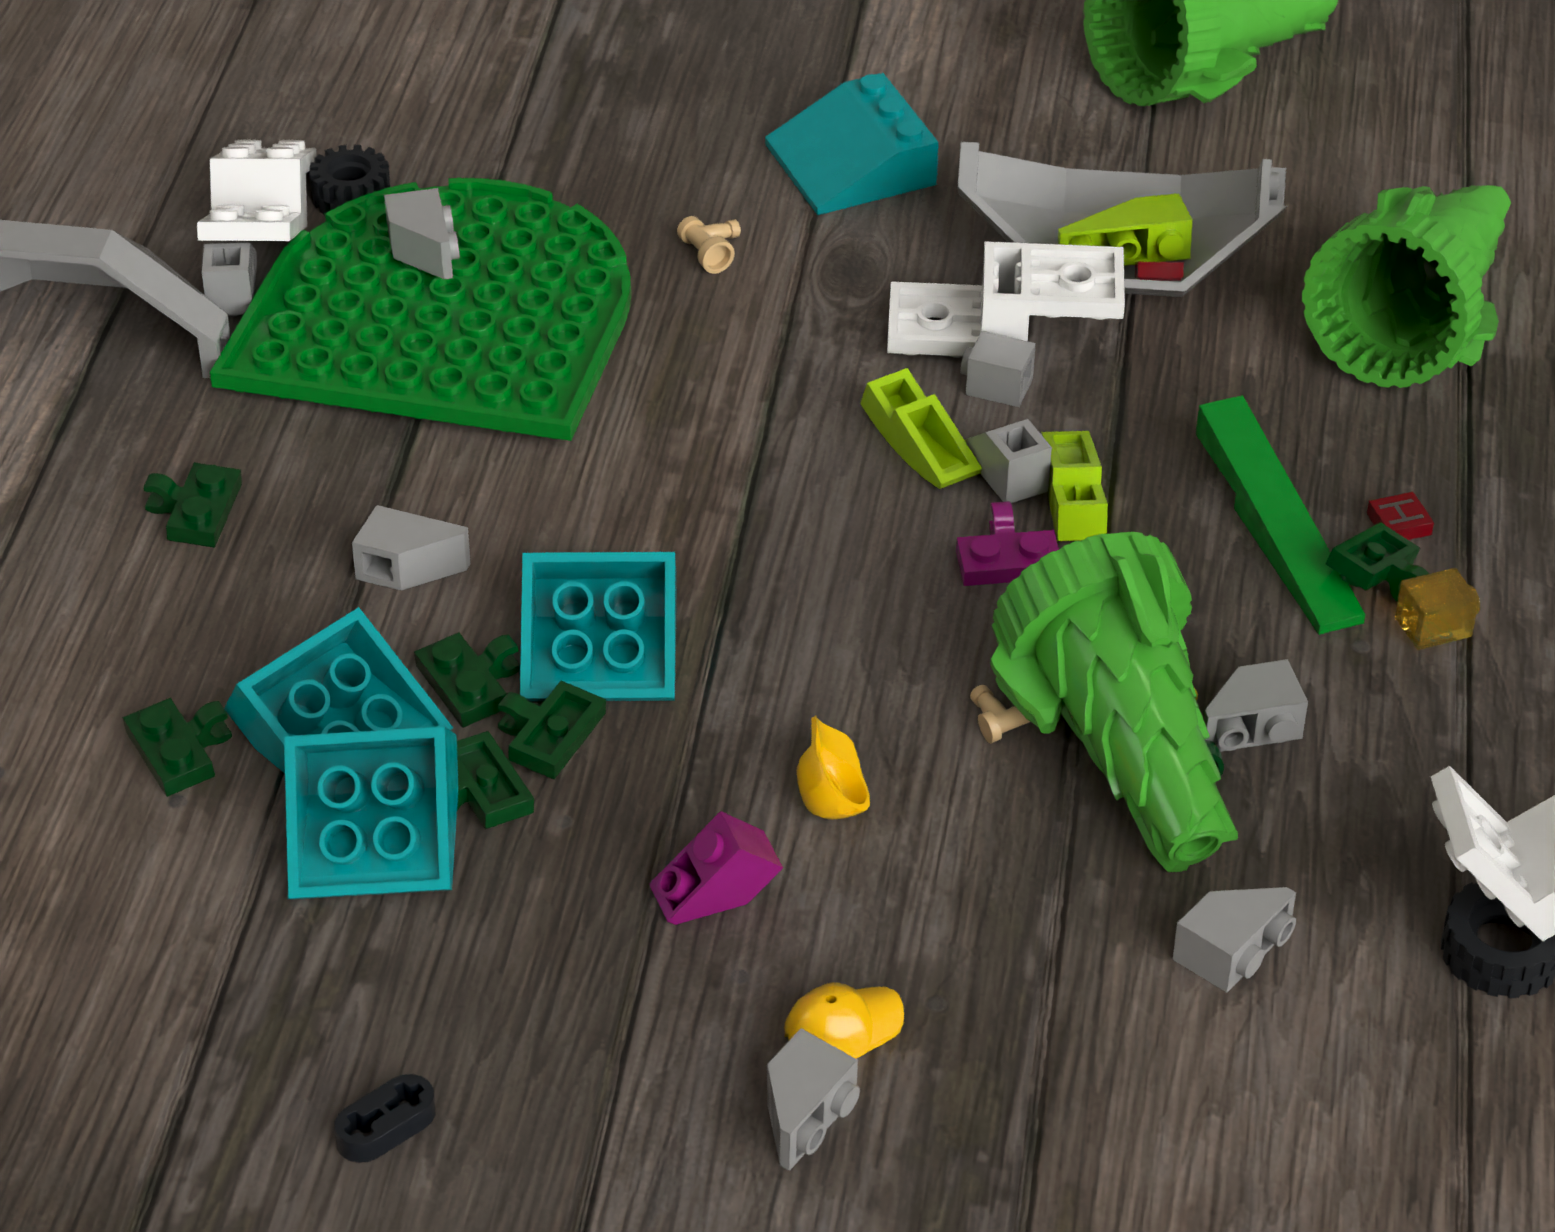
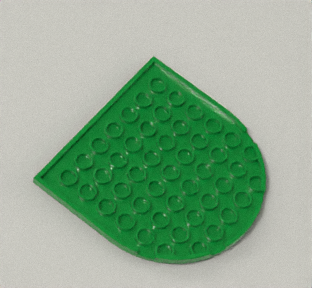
M448 178V186L419 188L417 182H411L385 188L346 202L327 212L324 223L310 232L302 230L287 244L275 260L210 371L211 384L215 388L572 441L630 311L632 296L631 279L626 253L609 227L579 204L569 207L553 200L552 192L526 184L484 178ZM438 188L442 206L450 205L454 232L456 231L460 258L451 260L453 278L442 279L393 258L388 234L384 195Z

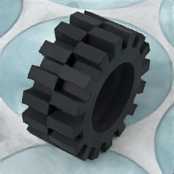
M341 145L338 152L329 148L325 150V156L318 154L315 157V163L311 162L309 166L313 205L315 208L320 207V212L324 215L346 202L390 187L388 161L385 160V156L381 152L375 154V149L371 147L362 151V145H354L353 150H347L346 145Z

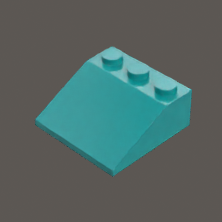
M884 73L869 74L862 78L842 83L765 137V145L817 215L937 185L939 142Z
M675 552L522 553L520 695L528 701H545L558 683L564 681L606 699V701H675L677 615Z
M359 607L237 683L224 707L225 711L252 746L284 774V736L445 726L452 731L454 728Z
M445 726L284 736L288 899L452 890L458 803L457 735Z

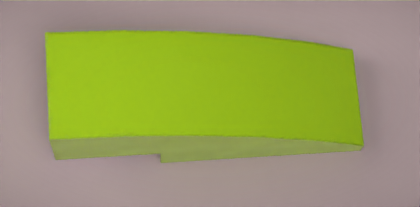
M908 368L867 383L860 402L861 406L890 446L925 480L942 489L981 473V465L937 396L933 394L926 397Z
M1042 432V436L1052 447L1048 498L1057 541H1079L1090 536L1107 534L1108 503L1101 486L1102 466L1090 432Z

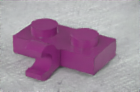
M992 502L990 508L993 520L989 521L990 535L957 537L956 554L963 586L1011 583L1029 565L1035 564L1048 553L1059 550L1054 530L1015 533L1011 502Z

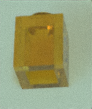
M1455 567L1402 580L1395 619L1417 650L1472 637L1476 614L1480 611V600L1475 588L1467 584Z

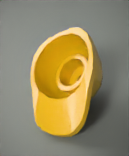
M816 715L811 718V746L801 756L796 768L798 788L805 806L812 814L829 820L853 817L865 812L870 806V796L853 741L845 733L822 723Z
M837 982L824 984L813 989L795 1003L786 1018L784 1034L790 1040L802 1028L857 1059L900 1033L904 1021L903 1002L895 990L887 987H869L855 990L848 985Z

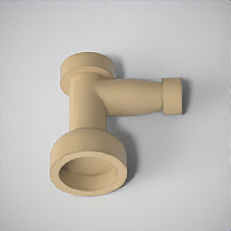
M689 216L680 222L677 228L678 236L685 243L693 244L698 249V261L707 272L713 274L720 273L730 266L735 252L733 246L725 238L731 239L740 236L741 229L737 220L704 226L697 217Z
M979 685L972 690L970 698L983 712L978 715V723L982 735L988 743L991 744L1001 740L1002 733L1030 723L1015 706L1006 709L993 696V693L986 685Z

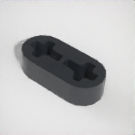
M400 1075L343 1109L334 1122L336 1145L340 1155L348 1161L356 1163L370 1162L424 1130L433 1122L436 1115L434 1088L431 1083L419 1075ZM404 1100L407 1101L406 1103L399 1105V1102ZM419 1102V1105L414 1107L411 1106L412 1104ZM357 1129L360 1131V1132L351 1134V1132H353V1131H355V1130H357ZM372 1131L371 1135L366 1137L363 1135Z

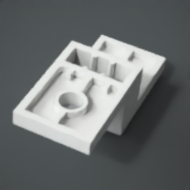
M235 140V143L228 144V147H223L221 153L210 158L211 210L209 215L197 222L198 240H292L307 227L306 173L310 171L309 166L311 162L315 163V157L317 156L316 148H305L304 140L278 141L279 144H273V147L261 148V140Z
M985 241L982 285L891 282L887 353L963 357L967 347H974L982 331L1028 341L1029 315L1050 318L1062 316L1086 317L1098 320L1107 318L1123 319L1125 307L1123 247ZM1071 280H1081L1083 282H1074ZM928 318H940L941 320H930Z
M1450 766L1431 776L1437 800L1432 805L1437 818L1448 831L1450 840L1445 843V848L1453 864L1461 872L1469 870L1475 876L1483 893L1490 900L1497 897L1504 904L1508 915L1518 927L1526 925L1542 941L1555 935V795L1506 822Z

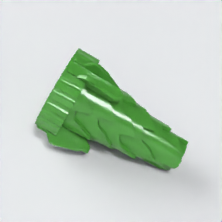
M1085 0L1083 10L1085 14L1083 21L1084 33L1091 61L1095 70L1099 72L1100 79L1116 97H1121L1124 102L1136 104L1137 106H1148L1185 99L1191 94L1201 102L1207 103L1224 94L1238 84L1244 76L1255 70L1257 67L1256 58L1253 56L1260 55L1259 48L1272 46L1274 43L1293 38L1297 34L1325 30V23L1328 21L1329 15L1335 10L1338 0Z
M1492 185L1469 186L1458 190L1453 189L1449 194L1443 195V193H1440L1437 196L1430 187L1426 186L1415 189L1402 187L1381 190L1378 193L1376 210L1370 214L1363 213L1356 216L1322 244V247L1312 257L1310 261L1311 266L1306 270L1303 280L1305 288L1302 290V302L1305 304L1304 316L1306 323L1322 352L1329 360L1335 361L1338 368L1347 374L1355 375L1360 381L1365 383L1372 382L1377 386L1387 388L1391 386L1399 388L1410 387L1413 383L1422 384L1429 381L1434 375H1439L1447 367L1451 369L1458 361L1469 366H1473L1481 358L1485 340L1492 341L1494 339L1499 322L1494 303L1484 300L1481 287L1483 285V276L1494 262V251L1498 248V237L1504 231V218L1511 204L1506 191L1500 186Z
M1140 532L1098 534L1087 537L1082 541H1074L1064 545L1061 549L1041 557L1035 564L1029 565L1021 572L1018 578L1013 579L1006 587L1007 590L1004 594L1000 595L997 601L998 607L993 613L994 623L992 624V629L996 636L998 647L990 660V666L996 675L995 680L999 689L1027 720L1038 726L1041 733L1049 734L1053 732L1061 714L1063 715L1073 732L1083 742L1091 759L1106 776L1116 800L1124 797L1147 847L1167 872L1186 871L1189 865L1201 862L1214 854L1223 842L1237 840L1238 832L1215 782L1221 780V776L1205 741L1210 735L1195 699L1197 695L1192 684L1194 675L1190 668L1187 647L1180 631L1187 623V616L1191 614L1192 605L1190 602L1192 597L1169 547L1164 542L1160 543L1158 538L1152 535L1145 536Z

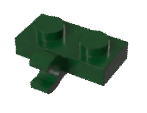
M194 462L183 487L178 486L166 475L159 473L149 474L143 487L145 492L151 493L145 505V510L154 514L171 513L166 525L167 540L215 548L242 485L241 470Z
M1381 522L1334 547L1326 562V565L1338 572L1346 583L1362 588L1365 591L1386 580L1390 586L1392 597L1396 602L1405 607H1411L1419 602L1421 598L1417 593L1410 590L1408 580L1417 586H1421L1428 582L1431 577L1424 568L1412 565L1419 553L1420 547Z
M460 632L414 651L416 667L462 728L500 712L498 704L507 693L497 682V679L513 676L520 671V664L512 655L518 652L519 649L509 634L493 639L479 656H477Z
M564 681L558 683L541 706L528 701L517 693L508 692L498 704V710L506 713L498 723V729L508 735L516 736L509 745L508 760L555 780L606 714V699Z
M171 697L122 717L126 733L166 797L215 777L212 761L203 748L224 743L232 737L231 731L224 722L228 718V714L219 701L209 702L202 706L188 723Z
M489 731L457 741V811L462 804L468 802L485 829L534 813L533 795Z

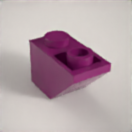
M720 811L649 885L667 922L677 925L747 905L783 869V866L763 830Z

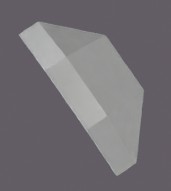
M961 142L958 194L1007 242L1057 244L1058 229L1136 197L1179 193L1193 220L1191 258L1164 262H1184L1183 278H1181V281L1138 280L1135 278V265L1124 266L1125 294L1183 297L1283 214L1287 206H1284L1286 168L1271 167V159H1262L1258 169L1172 175L1062 168L979 151V143ZM1071 280L1074 282H1083L1081 280Z
M0 220V292L32 279L128 288L197 337L203 378H210L212 367L231 337L228 314L152 251L109 229Z

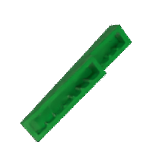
M1243 395L1199 405L1196 436L1235 492V511L1318 635L1364 624L1366 614L1349 584L1340 577L1338 572L1326 565L1331 552Z

